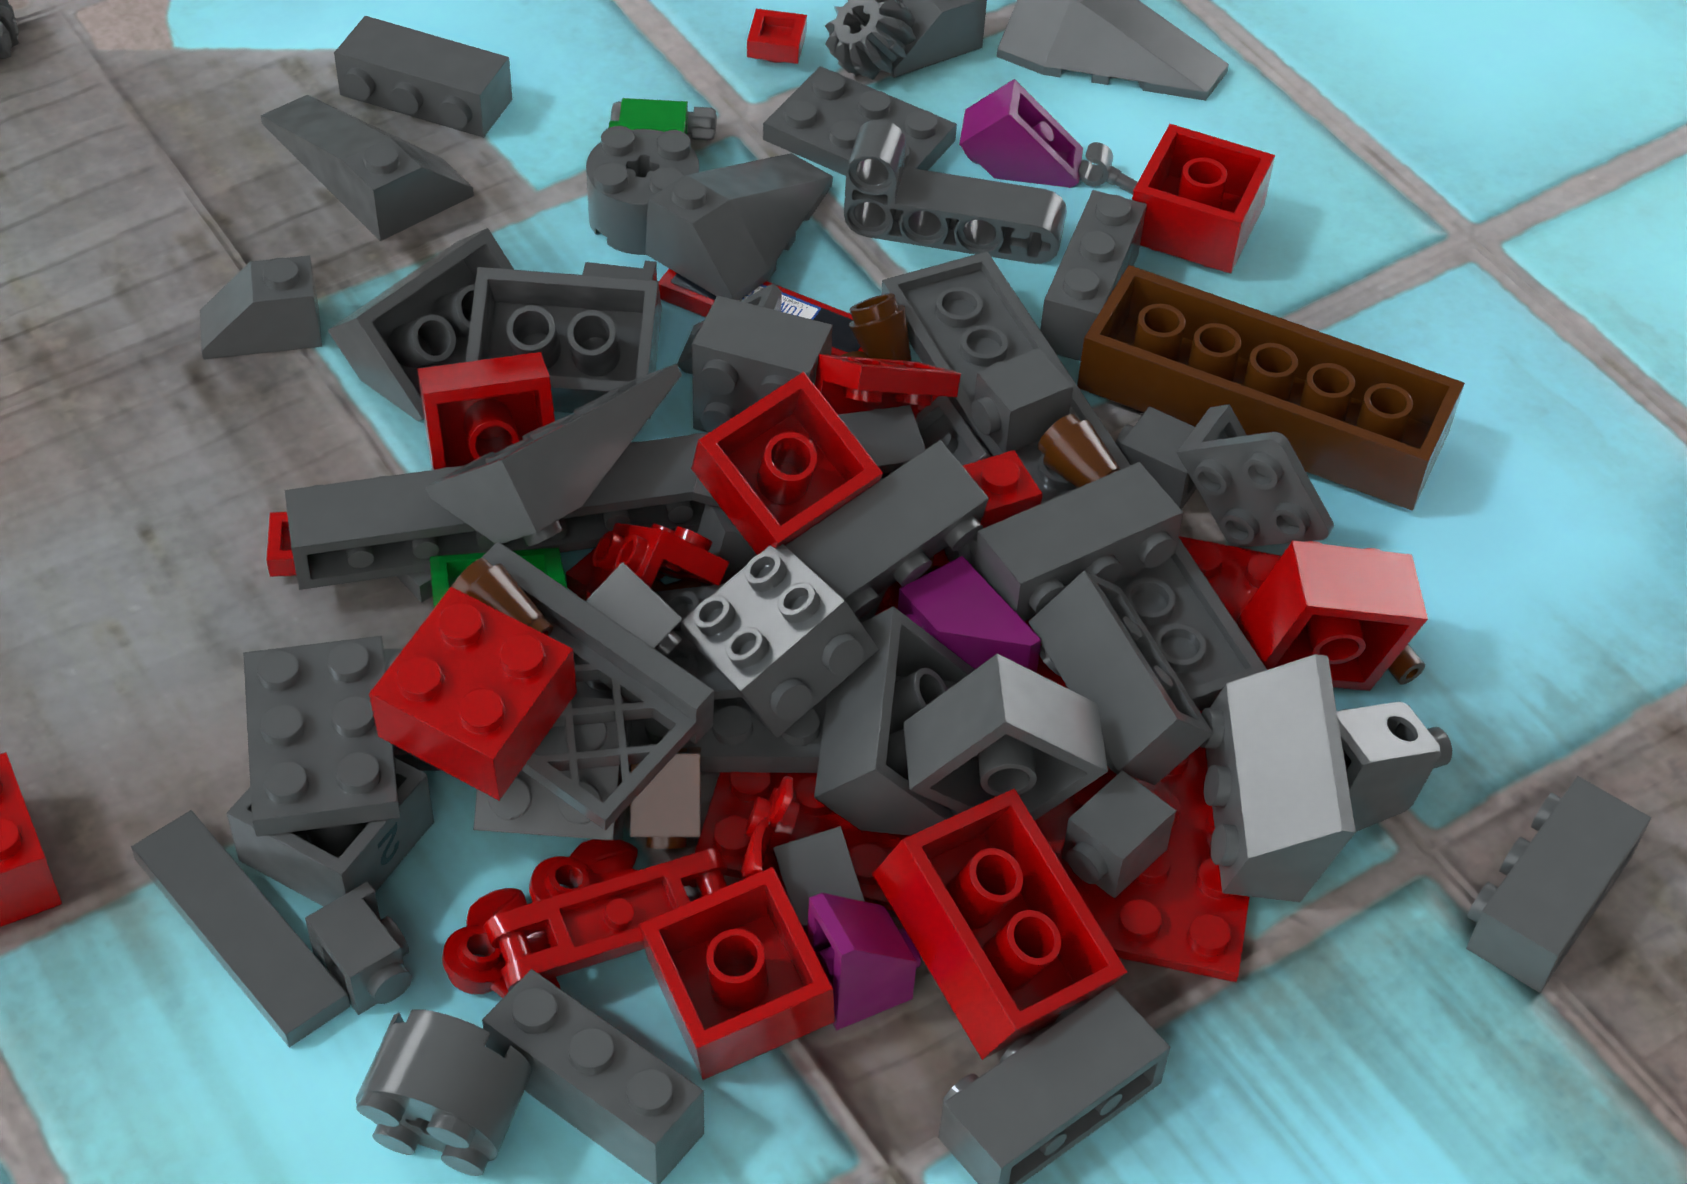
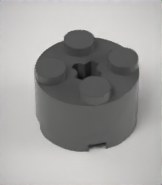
M613 126L602 133L601 142L593 148L588 156L586 176L589 224L595 234L598 230L607 237V245L624 253L646 255L648 198L685 175L699 172V160L691 147L688 135L678 130L665 132L651 129L631 130L624 126Z
M412 1009L407 1021L404 1022L400 1012L393 1015L355 1099L356 1108L360 1114L377 1124L372 1137L382 1146L401 1154L412 1155L419 1144L443 1152L441 1160L449 1167L468 1175L480 1176L483 1175L487 1163L494 1160L499 1152L532 1074L531 1066L527 1059L512 1046L509 1047L505 1058L485 1047L491 1033L472 1023L450 1015L423 1009Z

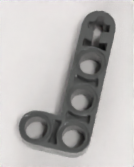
M871 120L859 128L846 170L844 202L845 222L857 234L869 238L969 254H979L988 251L990 256L994 258L1032 264H1042L1051 261L1057 255L1067 209L1062 197L1055 192L1029 186L905 167L906 139L899 127L885 120Z

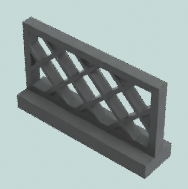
M498 541L481 558H485L493 566L501 563L544 615V619L553 625V630L549 637L573 648L574 663L576 664V682L601 681L612 689L614 705L572 708L570 701L552 727L566 726L568 753L537 756L533 753L522 771L606 831L689 740L697 744L711 729L714 719V690ZM399 653L387 664L388 668L399 655ZM621 696L631 703L622 704ZM653 718L670 730L657 745L627 747L624 721ZM616 722L618 748L576 752L575 725ZM639 763L638 766L630 773L629 764ZM616 765L621 767L622 783L604 802H601L579 786L578 769ZM570 770L571 779L560 771Z

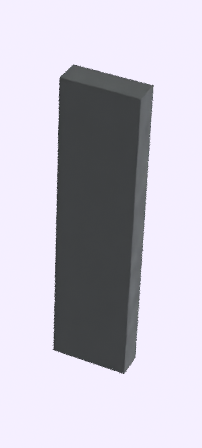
M192 810L131 846L137 863L288 1047H291L350 1007L348 994Z

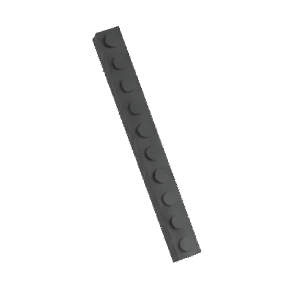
M911 405L838 415L883 472L881 478H885L926 450ZM695 433L679 437L631 442L583 506L559 520L563 527L560 533L532 546H527L523 537L503 543V545L512 551L559 547L560 553L596 548L603 535L613 530L615 523L651 527L655 523L674 531L679 526L698 533L705 504L691 500L696 475L691 467L698 439L708 433ZM463 466L284 490L291 548L299 590L431 571L430 556L487 552L495 543L433 501L425 488Z

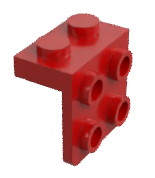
M615 523L613 530L606 532L600 539L593 555V565L596 568L586 590H581L577 596L586 601L622 562L651 588L658 572L671 578L719 586L729 561L709 552L713 543L711 540L686 528L677 526L674 531L655 523L651 527Z

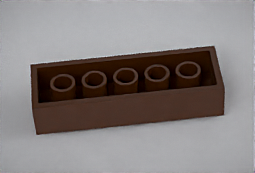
M1128 265L1084 337L1077 386L1081 390L1141 412H1145L1150 406L1196 427L1210 407L1230 404L1246 435L1268 432L1283 434L1290 442L1305 472L1412 511L1449 434L1465 384L1462 381Z

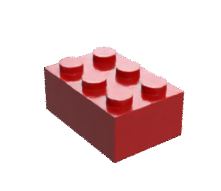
M1015 788L902 839L872 873L982 1060L1012 1045L1023 1036L1031 1035L1056 1022V1019L1062 1012L1083 1000L1093 999L1127 973L1121 960Z

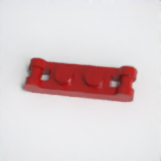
M711 848L506 910L491 917L485 922L484 929L491 947L500 948L506 963L501 969V973L508 992L531 969L548 980L645 949L639 923L690 902L684 888L685 886L698 887L701 897L727 886L723 877L727 872V866L720 850ZM545 931L550 948L533 953L527 936Z

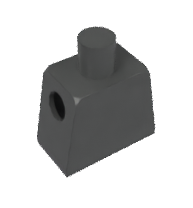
M1401 701L1337 711L1356 832L1407 811L1413 806L1432 770L1447 765L1451 761L1452 745L1448 735L1439 727L1427 729L1410 706Z

